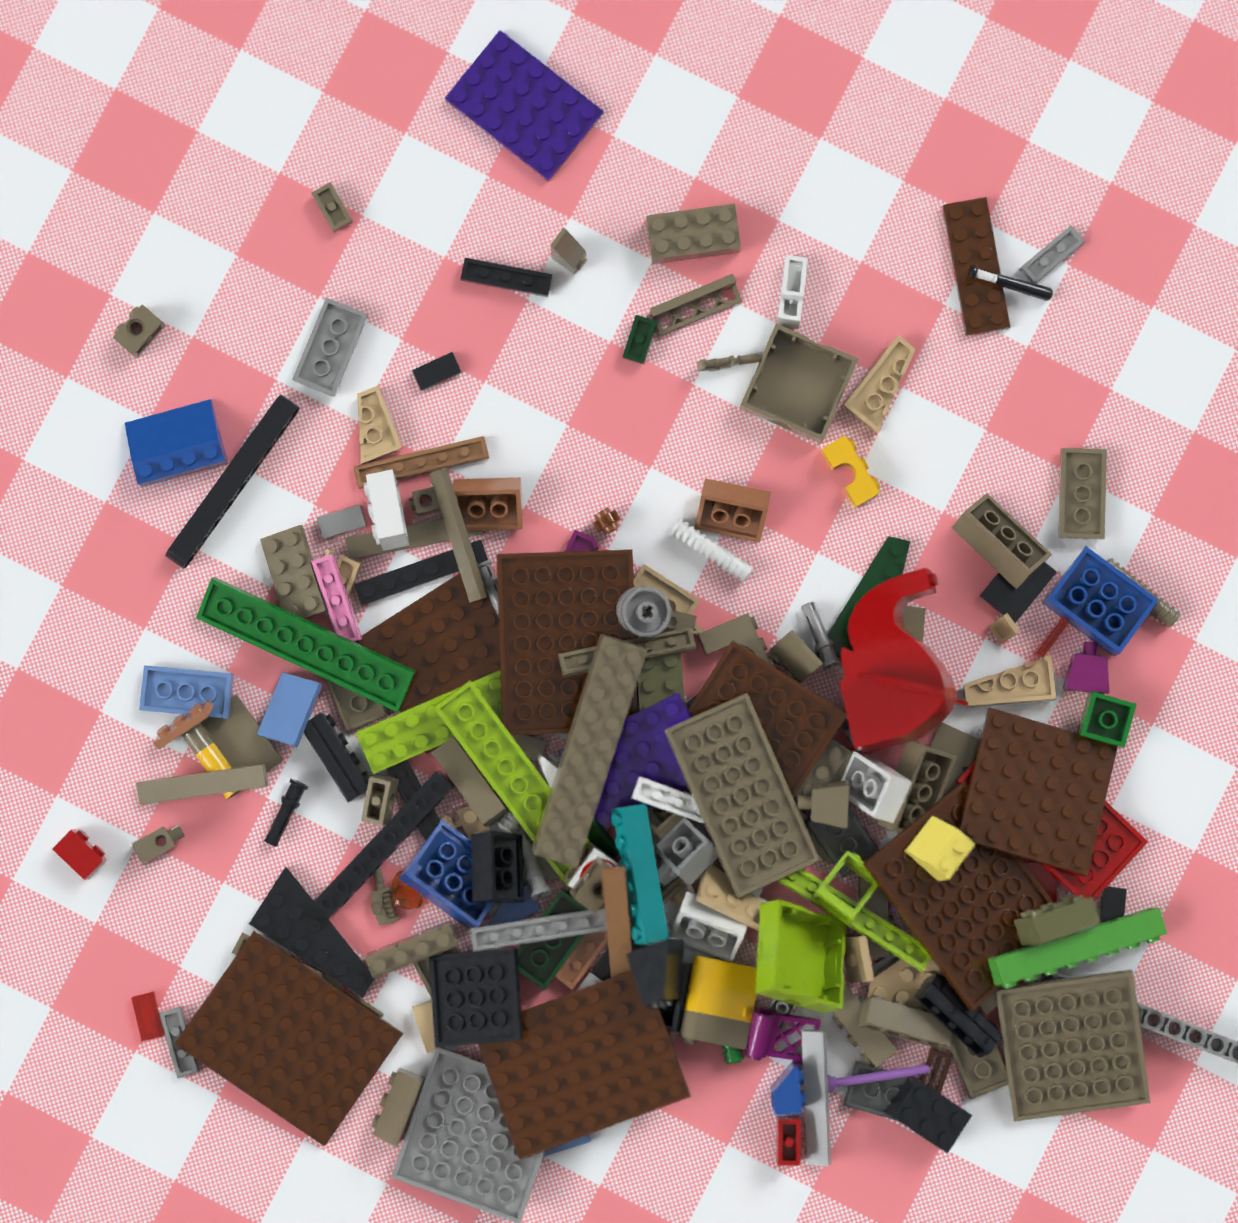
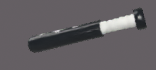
M971 265L968 270V278L971 279L975 277L993 282L994 285L1045 301H1049L1053 296V290L1046 286L999 273L994 274L983 271L975 265Z

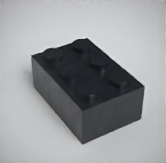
M909 1076L886 1111L891 1117L947 1154L972 1117L970 1113L914 1076Z

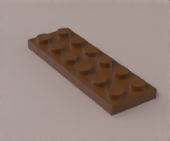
M987 197L943 204L942 210L965 336L1010 329L1003 287L976 277L974 279L968 278V270L971 265H975L983 271L1001 274Z

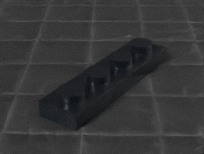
M464 258L460 280L548 297L552 274Z

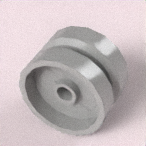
M635 586L629 588L620 596L617 602L616 615L619 623L626 631L638 636L651 637L659 634L667 627L671 619V606L663 592L653 587ZM643 607H645L646 609L645 614H643V611L641 610Z

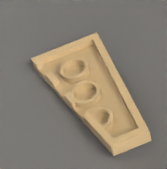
M899 335L894 338L842 405L875 433H878L881 428L882 421L890 408V403L916 350Z
M1051 655L965 683L963 685L965 701L969 702L968 707L1056 700Z
M711 864L703 872L696 901L759 931L760 904L764 902L752 893L737 898L727 875Z

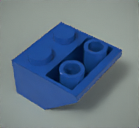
M790 1063L770 1087L772 1110L775 1116L802 1113V1107H806L805 1093H803V1090L800 1091V1084H804L803 1071L801 1068H798L796 1063Z

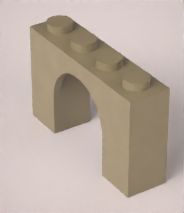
M748 613L697 635L706 656L728 647L733 640L775 667L772 659H767L764 651L767 650V646L763 637L758 638L756 630L759 629L754 616L750 617Z

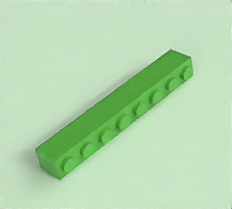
M1148 908L1088 927L1044 944L1029 945L987 958L994 984L1010 988L1016 986V981L1022 979L1025 982L1038 979L1037 975L1045 973V975L1055 974L1059 972L1058 968L1063 966L1066 969L1079 966L1078 962L1086 960V963L1099 960V955L1105 953L1106 956L1120 953L1119 949L1124 947L1127 950L1140 947L1139 943L1147 941V943L1159 941V936L1167 934L1160 908Z

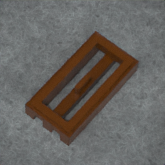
M930 1048L925 1065L931 1067L934 1055L938 1056L929 1080V1087L933 1088L942 1057L946 1058L936 1091L941 1094L953 1055ZM922 1074V1082H926L928 1074Z

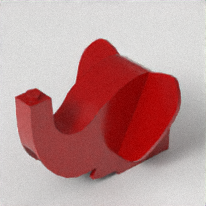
M927 568L902 574L877 585L860 599L849 618L848 634L854 651L844 647L841 650L844 679L839 683L854 749L869 753L918 740L943 722L953 710L954 705L968 707L969 702L956 698L955 686L945 665L926 644L914 638L904 626L902 617L907 604L915 599L937 593L935 587L938 586L936 574Z

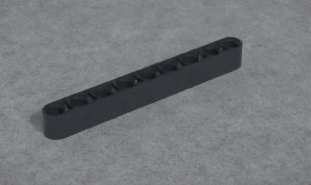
M282 394L277 397L165 554L168 559L183 569L190 564L295 418L300 409L298 405Z

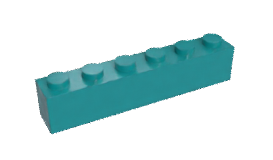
M646 803L612 809L611 820L615 827V844L620 855L619 867L624 866L632 939L634 944H649L669 938Z

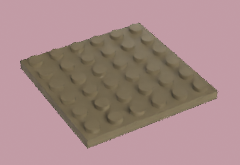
M1132 969L1022 984L1010 988L1001 987L996 991L1014 1122L1150 1103Z

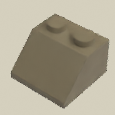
M793 629L770 649L772 652L770 657L778 666L782 663L787 669L785 674L799 683L823 664Z

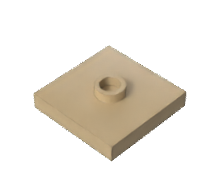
M846 936L844 961L848 982L874 981L867 936Z

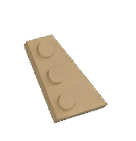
M379 386L358 393L360 459L362 465L401 450L403 447Z

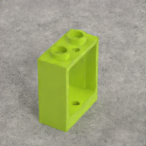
M848 850L812 896L815 901L847 925L851 923L878 887L877 883L863 866L862 858L856 853H850ZM844 865L871 884V887L854 909L826 889Z

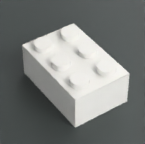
M393 469L367 474V482L363 483L365 495L368 501L371 502L367 506L372 523H375L371 527L376 544H381L383 551L409 546L398 482Z
M853 751L841 778V781H849L850 802L873 818L894 823L912 783L874 756Z
M686 892L675 917L669 938L683 939L685 945L732 962L744 938L747 925L696 901V894Z

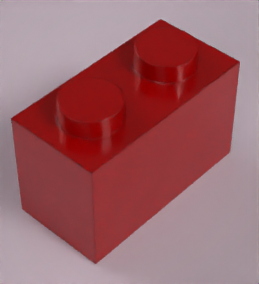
M71 829L52 850L83 880H89L107 861L104 857L106 853L98 845L93 846L88 842V835L81 829L78 831Z
M799 1116L776 1117V1163L778 1166H801V1119Z

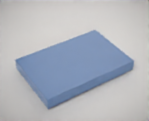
M282 672L257 735L297 748L323 685Z

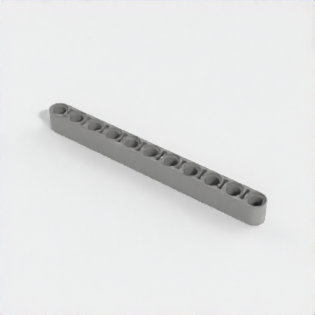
M1059 972L1051 974V980L1072 978ZM1043 973L1037 975L1038 979L1034 980L1035 983L1041 982L1040 978ZM1137 1003L1141 1027L1238 1064V1058H1234L1232 1055L1233 1049L1238 1047L1237 1041ZM1154 1013L1157 1020L1155 1024L1148 1025L1147 1017ZM1176 1022L1178 1029L1175 1033L1170 1034L1168 1026L1170 1023ZM1193 1030H1197L1199 1038L1191 1042L1190 1033ZM1218 1038L1220 1046L1218 1049L1213 1050L1211 1042Z

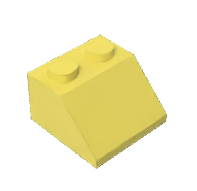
M931 816L905 852L937 881L950 879L975 844L959 829Z

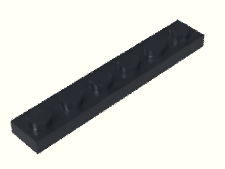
M482 540L472 542L471 546L477 565L487 561L488 557ZM450 550L354 584L360 603L363 606L460 571L454 552Z

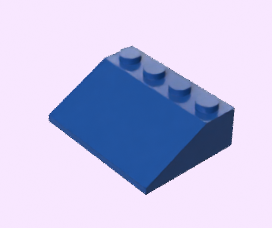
M211 399L125 422L131 461L137 484L141 487L229 464Z
M1085 546L1048 593L1042 604L1096 642L1112 656H1116L1123 651L1159 599Z
M441 820L398 878L467 929L477 928L493 904L473 902L471 840L444 820Z

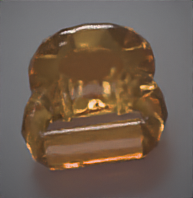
M403 871L397 872L392 880V905L405 909L421 908L423 903L422 895L410 886L399 885L398 877Z

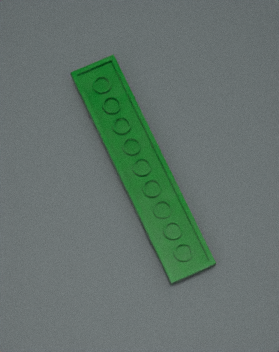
M216 577L210 579L196 619L395 712L400 711L416 672L414 669Z

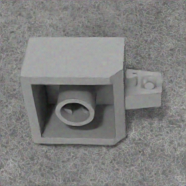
M685 817L656 844L655 852L664 860V863L658 869L659 881L666 886L679 876L690 886L719 857L716 848Z

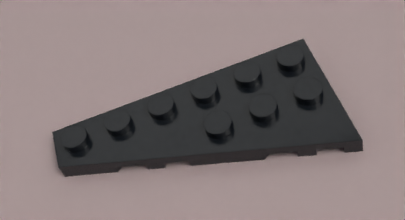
M286 866L249 922V925L364 997L375 978L373 979L368 967L354 952L331 921L312 904L314 900Z

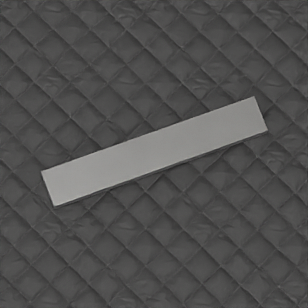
M603 907L595 914L590 910L470 928L473 951L606 931L605 908Z
M803 1029L801 1033L804 1093L806 1099L807 1165L830 1166L831 1145L826 1030Z

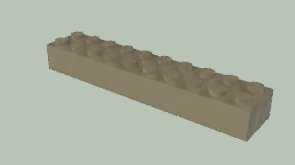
M600 634L531 849L534 855L578 867L647 653L645 647Z

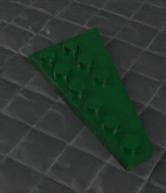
M887 537L827 635L834 642L833 648L838 658L841 659L843 647L854 651L850 643L848 624L855 606L871 589L903 574L910 541ZM816 652L815 655L820 658L819 653Z

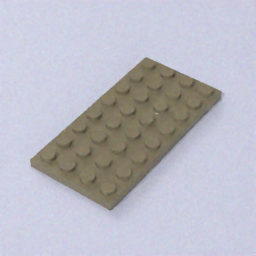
M744 693L664 729L737 898L820 860L748 693Z

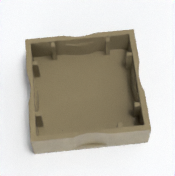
M776 323L739 409L821 444L858 358L833 347L815 343L805 335Z

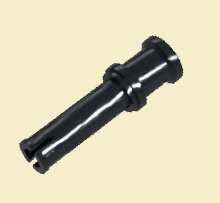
M292 778L289 780L290 785L285 796L281 797L282 804L264 840L275 847L278 846L292 813L300 806L299 801L304 791L308 790L309 787Z

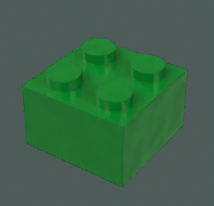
M1094 691L1088 692L1077 733L1079 736L1118 748H1125L1137 704Z

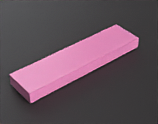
M334 554L312 560L311 563L335 633L353 642L361 640L362 637Z

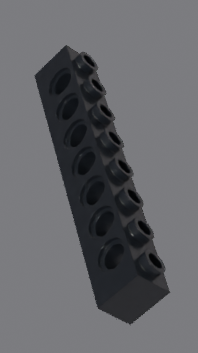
M440 770L436 771L312 904L327 919L332 918L455 788V785Z

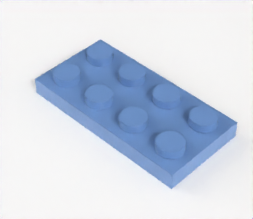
M144 665L139 710L186 715L195 704L199 703L201 705L209 700L214 707L208 717L229 719L234 674Z

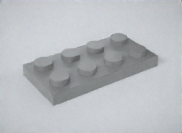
M326 297L292 380L335 397L368 314Z

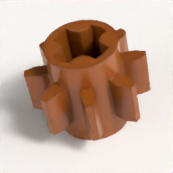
M607 507L594 515L597 521L593 522V525L598 533L603 530L604 534L607 535L620 527L617 521L621 520L616 510L610 511Z

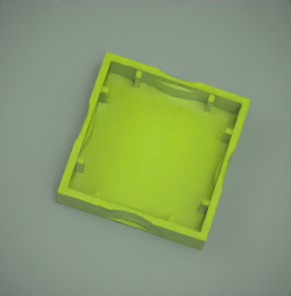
M780 899L760 904L755 994L821 1013L843 1009V959L846 943V924L833 916L824 913H814L802 906Z

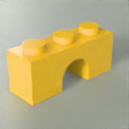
M844 435L822 448L820 452L831 470L839 466H848L853 470L854 481L843 490L854 508H857L880 493L878 489L881 487L874 476L870 477L867 469L869 467L864 458H859L855 450H857V447L851 438L847 439Z

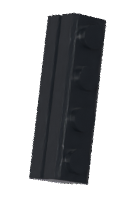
M321 712L308 720L303 733L349 803L367 792L370 775L366 770L364 772L361 771L358 766L361 763L360 759L354 751L350 753L346 745L349 742L342 732L338 734L334 726L337 724L331 714L326 715L325 712Z
M936 973L927 977L914 995L915 999L979 1058L990 1054L1002 1036L996 1029V1025L986 1020L980 1014L978 1008L975 1010L968 1009L944 976Z

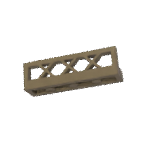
M731 274L650 308V313L653 320L658 322L656 327L660 336L739 304L742 302V298L736 287L734 275ZM732 288L736 299L730 302L721 300L722 291ZM705 298H710L716 302L713 309L707 311L699 307L701 301ZM688 306L695 309L691 318L685 319L679 316L683 307ZM697 311L703 312L699 315H696ZM664 315L675 318L672 326L665 329L662 328L658 319Z

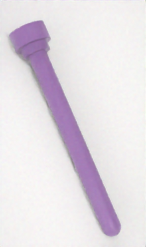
M920 1065L840 1078L831 1077L829 1074L828 1093H833V1090H837V1087L928 1074L930 1067L928 1065Z

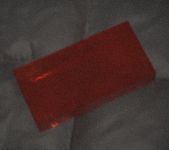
M1060 617L1033 654L1038 658L1044 657L1069 624V621L1064 617Z
M155 992L131 997L141 1041L165 1036Z

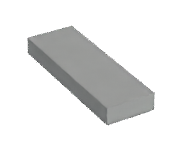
M1070 225L1020 267V271L1031 283L1036 284L1083 245L1085 241Z
M182 1006L160 1012L159 1016L177 1079L200 1072L198 1061L174 1045L187 1026Z

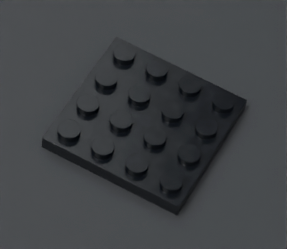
M517 948L433 955L429 957L435 1048L523 1040Z

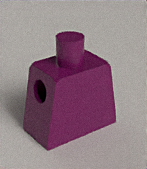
M1085 641L1083 654H1072L1063 690L1094 691L1100 694H1109L1107 657L1096 656V642Z

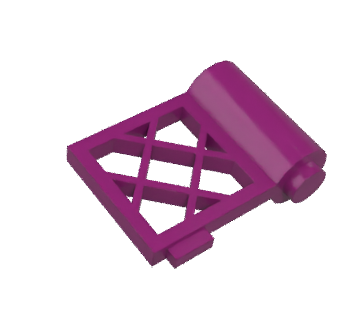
M757 1007L754 1009L745 1052L753 1060H761L770 1056L790 1059L792 1063L803 1065L802 1054H798L795 1048L802 1044V1033L799 1028L809 1024L814 1025L813 1030H819L821 1020L777 1013L769 1008ZM780 1020L789 1021L793 1027L782 1033L779 1029ZM797 1031L801 1039L791 1045L786 1037ZM782 1039L788 1045L782 1051L774 1050V1045Z

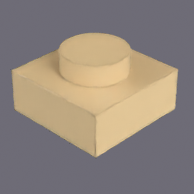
M1008 613L988 626L1001 644L1020 632V629Z

